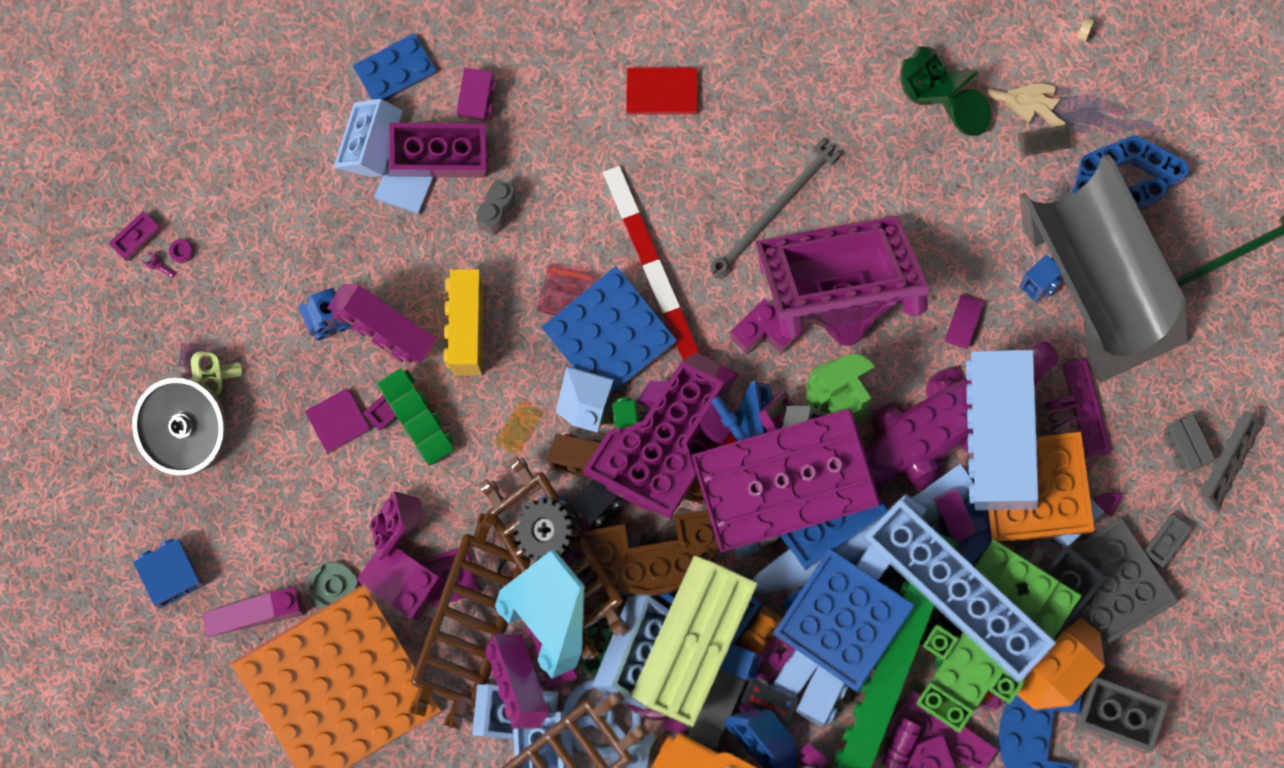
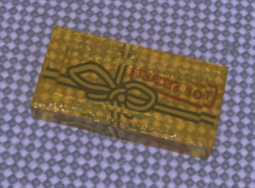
M519 401L494 444L516 456L541 414Z

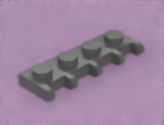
M1244 410L1241 418L1237 419L1230 439L1226 440L1219 460L1215 461L1208 481L1201 488L1200 496L1209 508L1217 512L1220 509L1219 503L1224 493L1230 489V481L1235 472L1241 468L1240 462L1246 451L1252 447L1251 441L1254 435L1262 428V425L1252 412Z

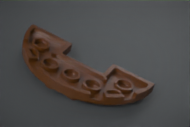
M708 510L675 515L678 540L629 548L625 524L581 532L614 587L620 591L639 596H659L678 591L694 556L713 563L720 550Z

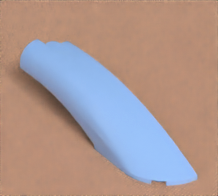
M959 464L911 499L926 508L921 519L929 527H932L942 520L933 498L955 487L958 489L962 500L965 501L970 497L969 484H973L961 464ZM879 521L834 552L855 565L869 545L864 540V537ZM788 550L751 580L757 583L752 596L805 586L820 561L804 570L793 553Z

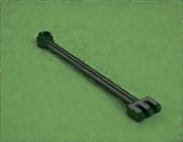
M1284 215L1279 219L1282 223L1281 226L1176 278L1175 280L1179 288L1283 236Z

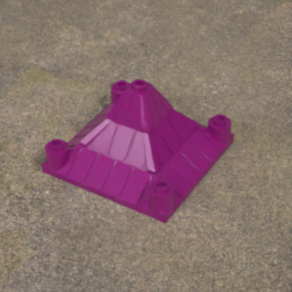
M898 215L755 241L760 272L766 277L776 308L779 332L786 338H797L804 332L803 318H805L807 322L824 327L838 344L852 346L866 334L874 319L895 306L897 301L903 300V310L911 316L922 315L928 309L927 295H929V285Z

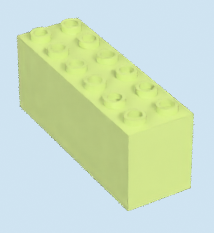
M694 556L631 696L647 707L693 727L757 583L712 562Z

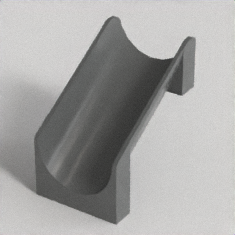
M1109 155L1101 158L1097 171L1087 184L1063 200L1052 203H1039L1031 200L1026 193L1019 195L1024 233L1035 247L1044 242L1046 243L1084 319L1088 365L1100 383L1187 343L1186 301L1157 246L1116 163Z

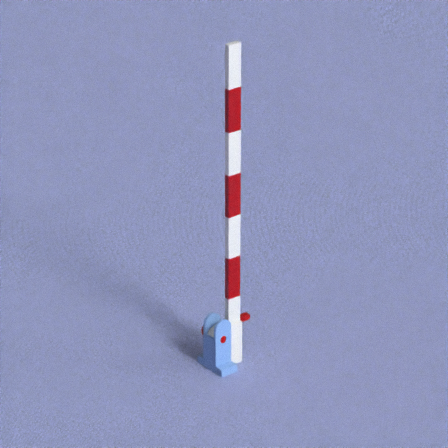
M620 166L604 171V178L669 331L677 340L675 345L682 361L694 353L700 354ZM732 432L724 445L737 442ZM778 536L733 549L732 552L735 560L759 551V543L762 547L777 541Z

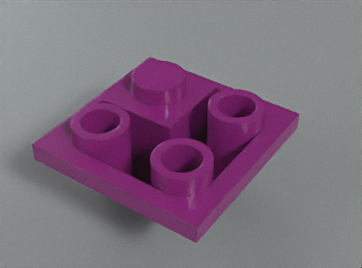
M394 491L390 498L384 502L379 513L372 518L370 529L372 530L374 547L376 548L379 560H383L423 518L424 513L420 498Z

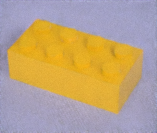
M479 269L450 270V277H446L445 289L449 297V301H445V315H448L449 324L444 326V336L448 344V348H444V363H447V369L451 370L453 376L482 375L484 282Z

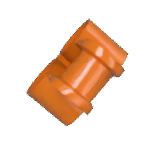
M764 605L738 644L744 649L761 655L764 648L767 647L775 636L773 633L783 617Z

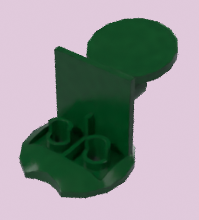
M918 46L913 56L903 59L900 69L901 84L904 93L910 101L918 105L942 103L954 126L960 133L966 136H979L986 132L992 117L991 107L987 98L975 89L960 90L978 74L977 70L947 72L941 55L937 50L929 46Z

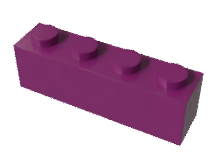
M494 634L490 644L486 647V657L490 660L492 675L497 681L499 696L503 699L506 717L509 718L513 729L541 728L549 710L522 634Z

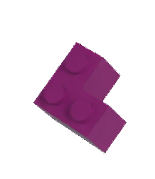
M765 298L730 331V339L747 355L764 338L781 354L799 338L798 336L797 338L789 339L780 334L776 308Z

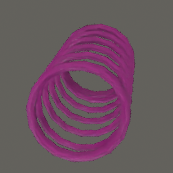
M1061 397L1045 403L1044 406H1046L1047 410L1059 409L1048 416V420L1051 422H1061L1051 429V433L1055 435L1066 434L1056 433L1053 430L1060 425L1080 419V417L1064 421L1050 419L1052 415L1062 410L1077 407L1074 404L1076 402L1075 397ZM1085 463L1086 471L1093 468L1091 463Z

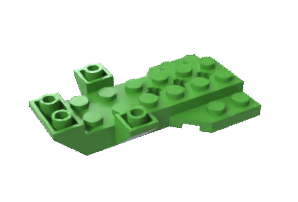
M995 540L992 541L975 567L982 576L1051 639L1055 637L1081 597ZM1027 582L1029 584L1027 588L1030 590V593L1019 596L1017 594L1019 591L1016 588L1017 584ZM936 625L923 647L944 660V663L916 704L960 733L988 690L1011 704L1024 682L1022 680L1016 682L964 632L958 638Z

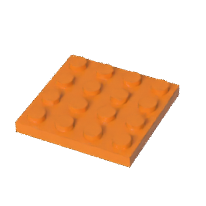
M1081 432L1036 437L1037 508L988 510L992 541L995 540L1001 543L1092 533L1095 531Z

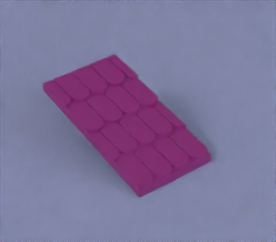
M851 408L692 455L721 553L881 506Z

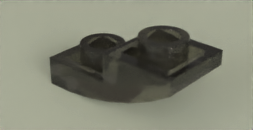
M1068 125L1048 127L1017 134L1022 158L1072 149Z

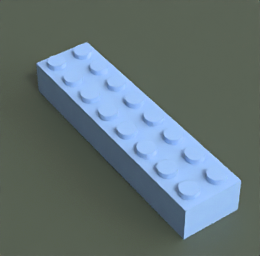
M901 500L864 537V540L1016 682H1020L1055 644L1051 638Z

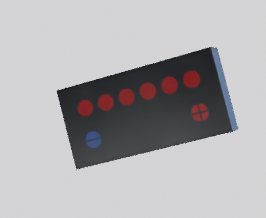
M752 678L742 703L760 711L769 710L778 719L789 723L799 699Z

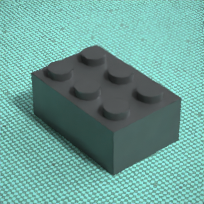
M1096 677L1086 688L1074 728L1141 753L1149 754L1153 752L1168 703Z

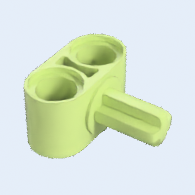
M199 351L191 358L193 379L203 384L210 380L212 383L211 390L216 396L222 391V379L240 377L242 375L240 363L219 365V360L213 353ZM207 356L209 365L203 369L201 367V360Z

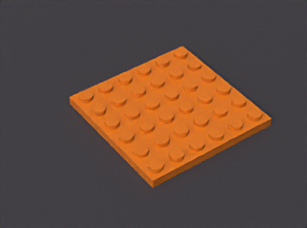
M365 584L231 662L232 668L295 768H347L441 712L432 695H430L427 703L428 707L425 717L408 712L419 689L411 684L415 666Z

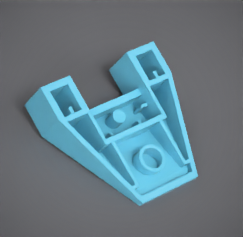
M555 550L548 552L499 591L495 604L497 612L500 616L504 617L508 624L523 619L543 644L538 662L540 667L551 678L576 668L582 652L584 585Z

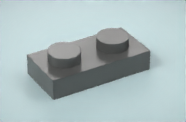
M1171 514L1145 548L1144 552L1151 562L1163 569L1192 528Z

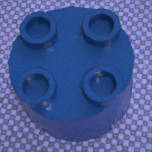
M334 288L311 295L307 298L308 303L306 305L303 302L299 304L298 310L309 334L315 337L316 341L327 338L329 333L336 330L344 332L352 327L348 322L342 323L332 317L333 312L327 309L337 293Z

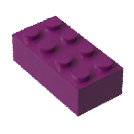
M389 123V177H484L486 173L485 124Z
M342 284L327 309L333 312L332 317L342 323L348 322L353 326L352 330L363 337L365 335L369 336L372 339L371 343L382 350L384 348L392 352L390 356L401 363L403 361L412 364V362L422 363L437 339L360 285Z

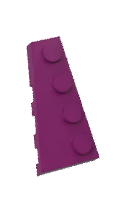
M914 690L885 730L886 733L895 735L904 716L910 717L922 724L915 744L942 734L951 758L974 768H986L997 752L995 747L965 726L959 733L917 705L916 703L921 695Z

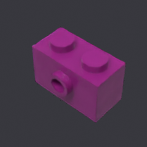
M464 67L456 110L458 117L487 122L488 116H492L494 104L491 102L492 93H496L498 80L495 79V75L492 72Z

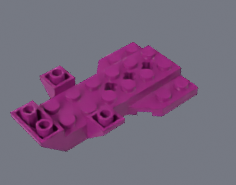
M694 353L681 361L669 381H649L637 400L638 403L651 409L644 421L634 423V426L609 430L584 468V475L605 485L608 491L649 512L653 510L671 520L696 480L689 449L700 431L701 435L721 445H724L731 433L729 427L725 428L720 419L722 417L711 401L717 396L721 398L723 394L727 395L737 379L738 373L698 353ZM668 433L670 434L669 438L663 439L661 435L666 436ZM656 453L658 456L657 458L649 459V455L654 456ZM636 475H645L643 479H636Z

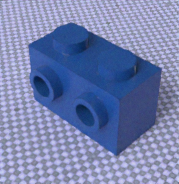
M1046 254L1025 273L1019 286L1035 303L1044 296L1047 298L1052 296L1062 282L1060 279L1062 275L1053 257L1050 258Z

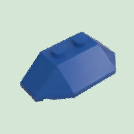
M757 381L751 382L736 412L737 423L747 438L768 433L767 429L762 425L758 413L774 399L769 384Z
M748 710L728 716L724 720L723 724L745 751L765 768H796L795 741L788 734V730L777 720V716L769 710Z

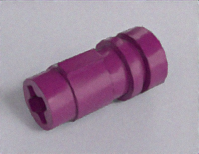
M904 716L901 725H899L894 735L891 746H888L886 749L888 753L884 754L881 763L888 768H906V762H909L911 758L909 754L918 739L922 724L910 717Z

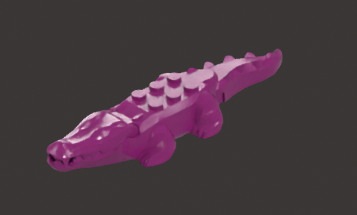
M1042 341L1027 349L1033 350L1034 386L1059 361L1055 348L1049 342ZM960 366L945 368L934 373L926 385L927 398L906 412L899 405H896L895 402L881 407L873 414L871 421L880 436L874 443L868 445L864 451L876 489L884 486L894 475L906 474L911 483L923 491L944 476V469H942L941 465L944 459L961 448L968 452V434H972L973 429H968L967 409H972V405H967V384H972V381L963 378L964 373L961 371Z

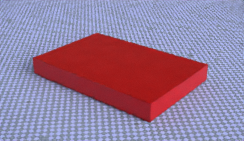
M697 67L627 68L626 115H697Z

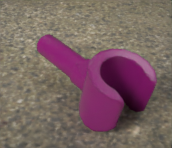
M148 252L153 258L150 263L142 260L143 264L149 269L160 270L171 278L175 275L174 272L163 266L159 258L152 252Z

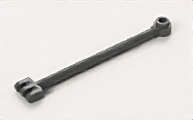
M823 138L813 149V152L818 156L723 258L715 259L711 263V274L713 275L716 272V265L722 264L724 269L721 271L717 270L715 278H725L729 273V266L820 166L825 161L832 166L842 155V152L837 150L831 156L830 153L835 147L830 144L823 150L822 148L828 142Z

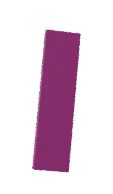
M1087 358L1063 363L1062 367L1069 394L1075 397L1076 400L1074 404L1077 407L1073 408L1075 417H1080L1079 420H1076L1078 429L1084 430L1081 436L1082 443H1087V445L1083 446L1085 456L1094 457L1111 453Z

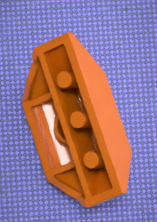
M1081 617L1063 631L1050 650L1029 671L1023 680L1024 684L1016 695L1034 710L1072 706L1105 667L1100 632Z

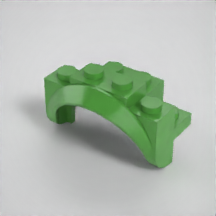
M848 354L813 368L809 373L806 384L807 397L805 400L808 406L825 412L826 415L851 408L856 425L865 420L871 397L867 393V386L860 382L859 378L875 368L874 365L861 355Z

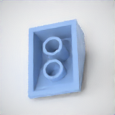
M477 685L472 736L514 739L513 728L509 718L506 717L503 699L499 696V687L496 685ZM542 691L549 712H556L558 692Z

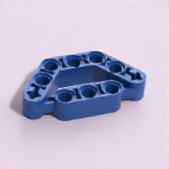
M1130 136L1084 155L1076 171L1071 195L1079 190V186H1084L1097 171L1103 156L1112 155L1117 160L1115 163L1118 169L1133 165L1155 177L1128 188L1132 197L1137 201L1136 205L1139 211L1158 204L1168 188L1180 185L1188 175L1189 166L1183 159L1144 138ZM1128 147H1135L1138 153L1130 152ZM1149 158H1156L1160 164H1152ZM1084 164H1091L1095 170H1087ZM1165 164H1168L1166 170H1164L1163 167ZM1174 170L1179 171L1178 175L1173 174ZM1149 188L1156 189L1159 195H1152L1149 192Z

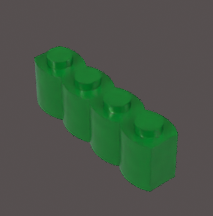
M399 368L378 381L376 385L427 465L430 466L454 450L452 445L455 442L448 431L443 433L440 429L439 424L442 422L436 412L430 413L425 404L428 403V400L421 390L418 392L415 390L412 384L416 381L408 369L403 371L402 368Z

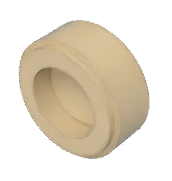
M1088 17L1084 19L1078 33V40L1088 41L1095 20Z

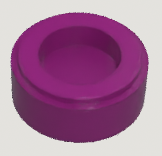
M178 239L170 245L169 255L176 263H187L194 255V248L189 241Z

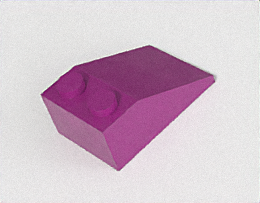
M398 547L383 560L378 559L375 551L357 581L363 585L365 584L369 590L389 605L416 621L419 620L432 597L445 580Z

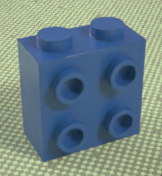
M179 539L166 540L160 545L161 548L153 552L152 550L146 551L138 556V560L133 562L153 605L159 609L204 586L183 542Z

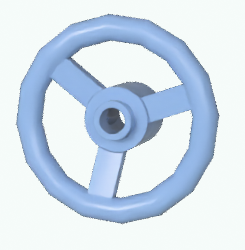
M595 678L581 683L570 693L563 711L571 712L582 695L589 690L595 689L592 686ZM604 694L601 702H603L608 696ZM612 709L606 714V720L621 740L626 734L615 724V714ZM633 711L632 724L627 735L636 726H641L642 717ZM590 714L576 720L581 728L593 725L596 729L600 730ZM572 733V744L576 749L587 754ZM613 746L606 748L595 747L603 758L610 757V753L615 751Z

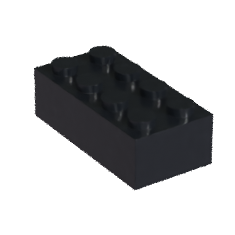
M1067 545L1046 569L1045 573L1081 597L1052 639L1054 642L1107 579L1104 574Z

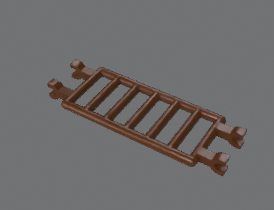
M515 456L508 463L523 482L521 486L504 499L494 480L489 482L488 479H485L478 486L493 505L487 511L488 514L496 516L493 527L519 570L523 573L529 568L528 563L523 557L526 551L520 550L511 537L517 531L514 530V525H519L520 521L515 519L505 527L498 515L538 484L546 494L544 498L561 500L543 472H538L533 476L525 458L521 457L519 459L518 456ZM546 526L542 529V533H546V535L551 532L550 527ZM579 530L577 535L581 536V540L575 541L574 544L578 546L585 558L570 569L577 576L590 566L597 577L595 581L584 588L583 601L602 587L610 598L608 602L583 619L581 655L584 659L588 657L593 659L600 653L589 640L585 630L604 616L610 623L615 636H624L631 630L616 610V607L622 603L621 596Z
M488 513L479 514L474 536L465 534L462 537L411 678V684L419 689L408 712L425 717L428 700L431 693L454 701L443 725L457 730L461 728L462 716L466 706L475 707L477 685L485 684L491 663L486 657V648L440 631L443 619L446 616L491 634L488 645L494 634L503 633L507 622L503 616L498 614L496 623L493 625L448 607L454 592L496 609V598L457 583L461 569L503 586L508 585L522 574L517 565L515 566L512 578L465 559L471 545L515 563L507 549L486 541L489 530L496 519V516ZM519 530L511 535L517 547L521 544V541L515 540V535H519ZM436 640L483 658L479 671H473L432 655ZM427 664L474 681L470 696L423 679Z
M620 691L617 693L613 692L598 706L591 699H586L502 768H519L529 758L536 768H549L538 753L548 743L566 768H579L557 737L566 728L571 730L597 768H625L633 759L628 749L648 735L649 731L644 725H638L620 740L604 717L609 711L626 700ZM586 712L590 714L620 756L611 766L607 765L576 721Z

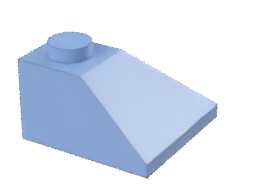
M567 366L556 413L576 427L598 433L604 422L614 379Z

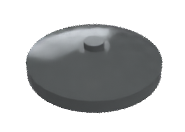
M174 377L156 382L142 394L134 410L132 429L140 453L153 467L172 475H188L205 469L217 459L226 441L227 419L220 400L210 388L191 378Z

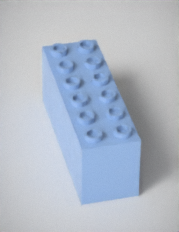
M1033 350L971 352V359H966V380L972 381V384H967V405H972V409H967L968 429H973V433L968 434V454H973L974 458L969 459V478H974V484H969L970 503H975V510L1036 509L1038 490Z

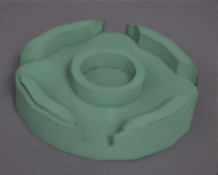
M330 562L319 566L312 573L308 583L309 594L312 601L323 609L357 589L358 581L354 572L345 564Z

